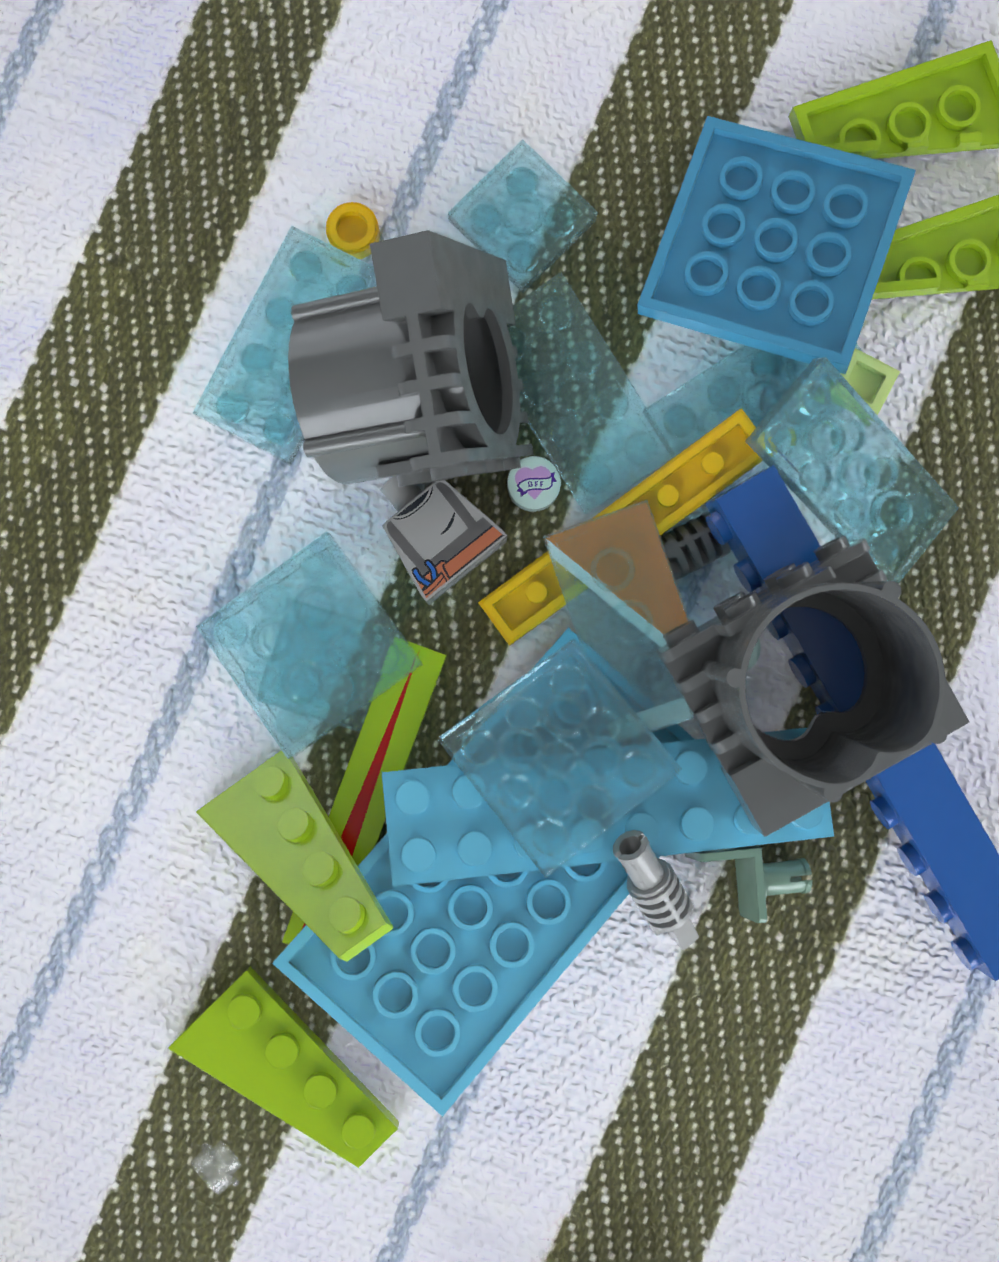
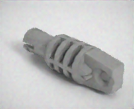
M632 830L620 835L613 845V853L616 858L618 857V860L628 874L627 889L656 936L667 932L671 938L676 940L677 945L682 950L686 949L699 938L690 920L692 909L695 907L672 866L665 860L656 857L650 847L648 838L643 832Z

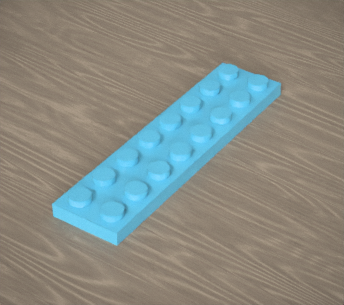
M807 728L763 733L777 739L790 740L800 737ZM706 738L382 772L392 887L619 861L618 857L616 858L613 853V845L620 835L632 830L643 832L648 838L650 847L656 857L834 837L830 802L821 805L764 837L751 824L723 774L722 766L715 753L709 747Z

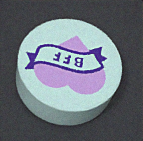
M530 456L521 459V468L511 469L508 475L507 488L509 496L523 510L531 512L544 510L554 503L559 494L561 486L559 472L554 464L543 457Z

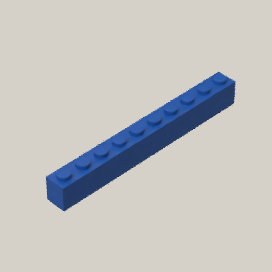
M774 465L756 473L705 503L710 512V515L706 516L707 525L721 545L729 544L738 560L733 565L734 571L743 587L749 593L753 591L759 593L766 589L767 586L763 579L789 564L794 563L798 566L805 562L810 564L818 560L813 551L821 545ZM808 607L785 608L769 623L767 629L776 640L783 638L793 655L788 660L793 674L803 687L811 686L820 702V705L815 707L817 714L823 711L842 712L848 710L859 699L864 683V664L856 640L841 622L825 612ZM932 743L866 780L875 799L870 801V805L882 825L888 830L893 828L901 841L902 846L897 848V852L904 865L915 877L920 875L930 891L924 895L930 910L941 923L948 922L956 936V939L951 941V945L958 958L970 971L976 968L994 981L999 980V853L936 744Z

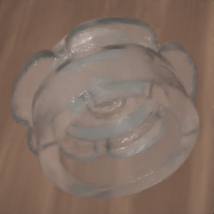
M219 1141L214 1147L207 1142L203 1143L201 1146L202 1151L191 1161L198 1175L218 1195H221L231 1184L237 1187L240 1181L234 1173L242 1164L236 1155L222 1141Z

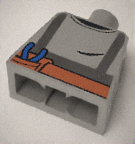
M394 476L380 489L398 511L382 527L419 593L428 605L433 603L507 542V535L445 480L436 481L422 491L417 484L399 487L397 476Z

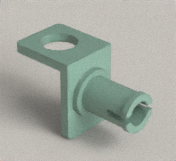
M756 846L685 853V857L699 862L735 859L739 913L741 917L755 923L767 922V896L809 893L812 888V880H801V877H799L812 875L809 863L804 858L763 863L762 848Z

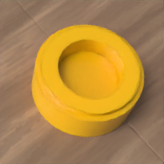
M347 202L337 206L330 213L326 221V235L335 253L345 259H363L371 254L370 244L379 242L380 230L377 218L371 209L361 203Z

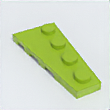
M990 40L794 106L788 118L796 139L872 159L998 149L999 58L993 42Z
M999 195L896 229L872 300L999 289Z
M285 749L279 751L196 811L338 958L348 962L394 928L295 759Z
M251 966L168 1047L172 1052L358 1168L398 1130V1119Z

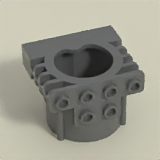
M429 230L370 244L376 287L296 304L291 307L294 323L291 330L288 352L289 381L296 416L305 439L303 450L308 458L314 457L321 469L334 481L341 484H353L397 476L398 485L401 487L448 480L454 477L521 468L520 457L534 455L532 444L516 445L519 425L529 423L527 412H520V391L524 389L522 379H518L515 361V359L519 358L517 347L512 346L507 328L516 326L505 259Z
M842 535L825 543L813 551L818 560L810 564L805 562L798 566L792 563L775 571L763 579L767 586L766 589L759 593L754 591L747 595L742 591L727 598L713 607L717 616L698 627L694 620L677 626L663 635L667 644L656 651L672 676L675 686L687 703L694 720L697 721L706 737L709 747L720 762L721 770L751 824L764 837L827 802L839 801L843 793L932 743H943L947 735L970 723L946 680L943 659L934 636L918 614L898 599L901 594L900 585L895 581H887L888 579L883 570L877 568L868 552L871 548L865 538L849 542L846 536ZM785 608H813L837 619L856 640L864 664L862 692L855 705L848 710L818 713L813 717L808 728L800 737L790 740L777 739L763 733L752 723L746 700V674L749 660L765 628Z

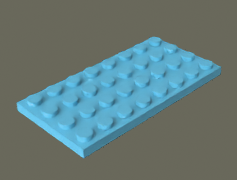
M568 627L447 765L694 740V738L679 724L673 722L615 741L609 722L656 707L657 705ZM386 834L358 865V868L394 928L346 962L338 958L305 925L272 964L443 1117L629 895L627 889L628 874L620 861L392 887L388 835Z

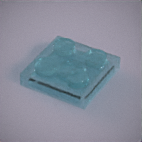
M522 139L448 212V221L477 249L505 259L509 280L524 293L597 220L598 212Z

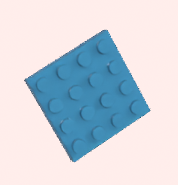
M707 116L638 301V314L846 375L916 170Z

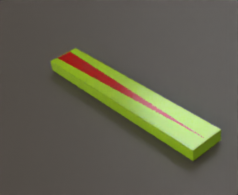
M396 637L329 814V819L357 866L377 845L386 821L382 772L405 770L447 657L445 654ZM294 912L282 940V943L288 945L306 925Z

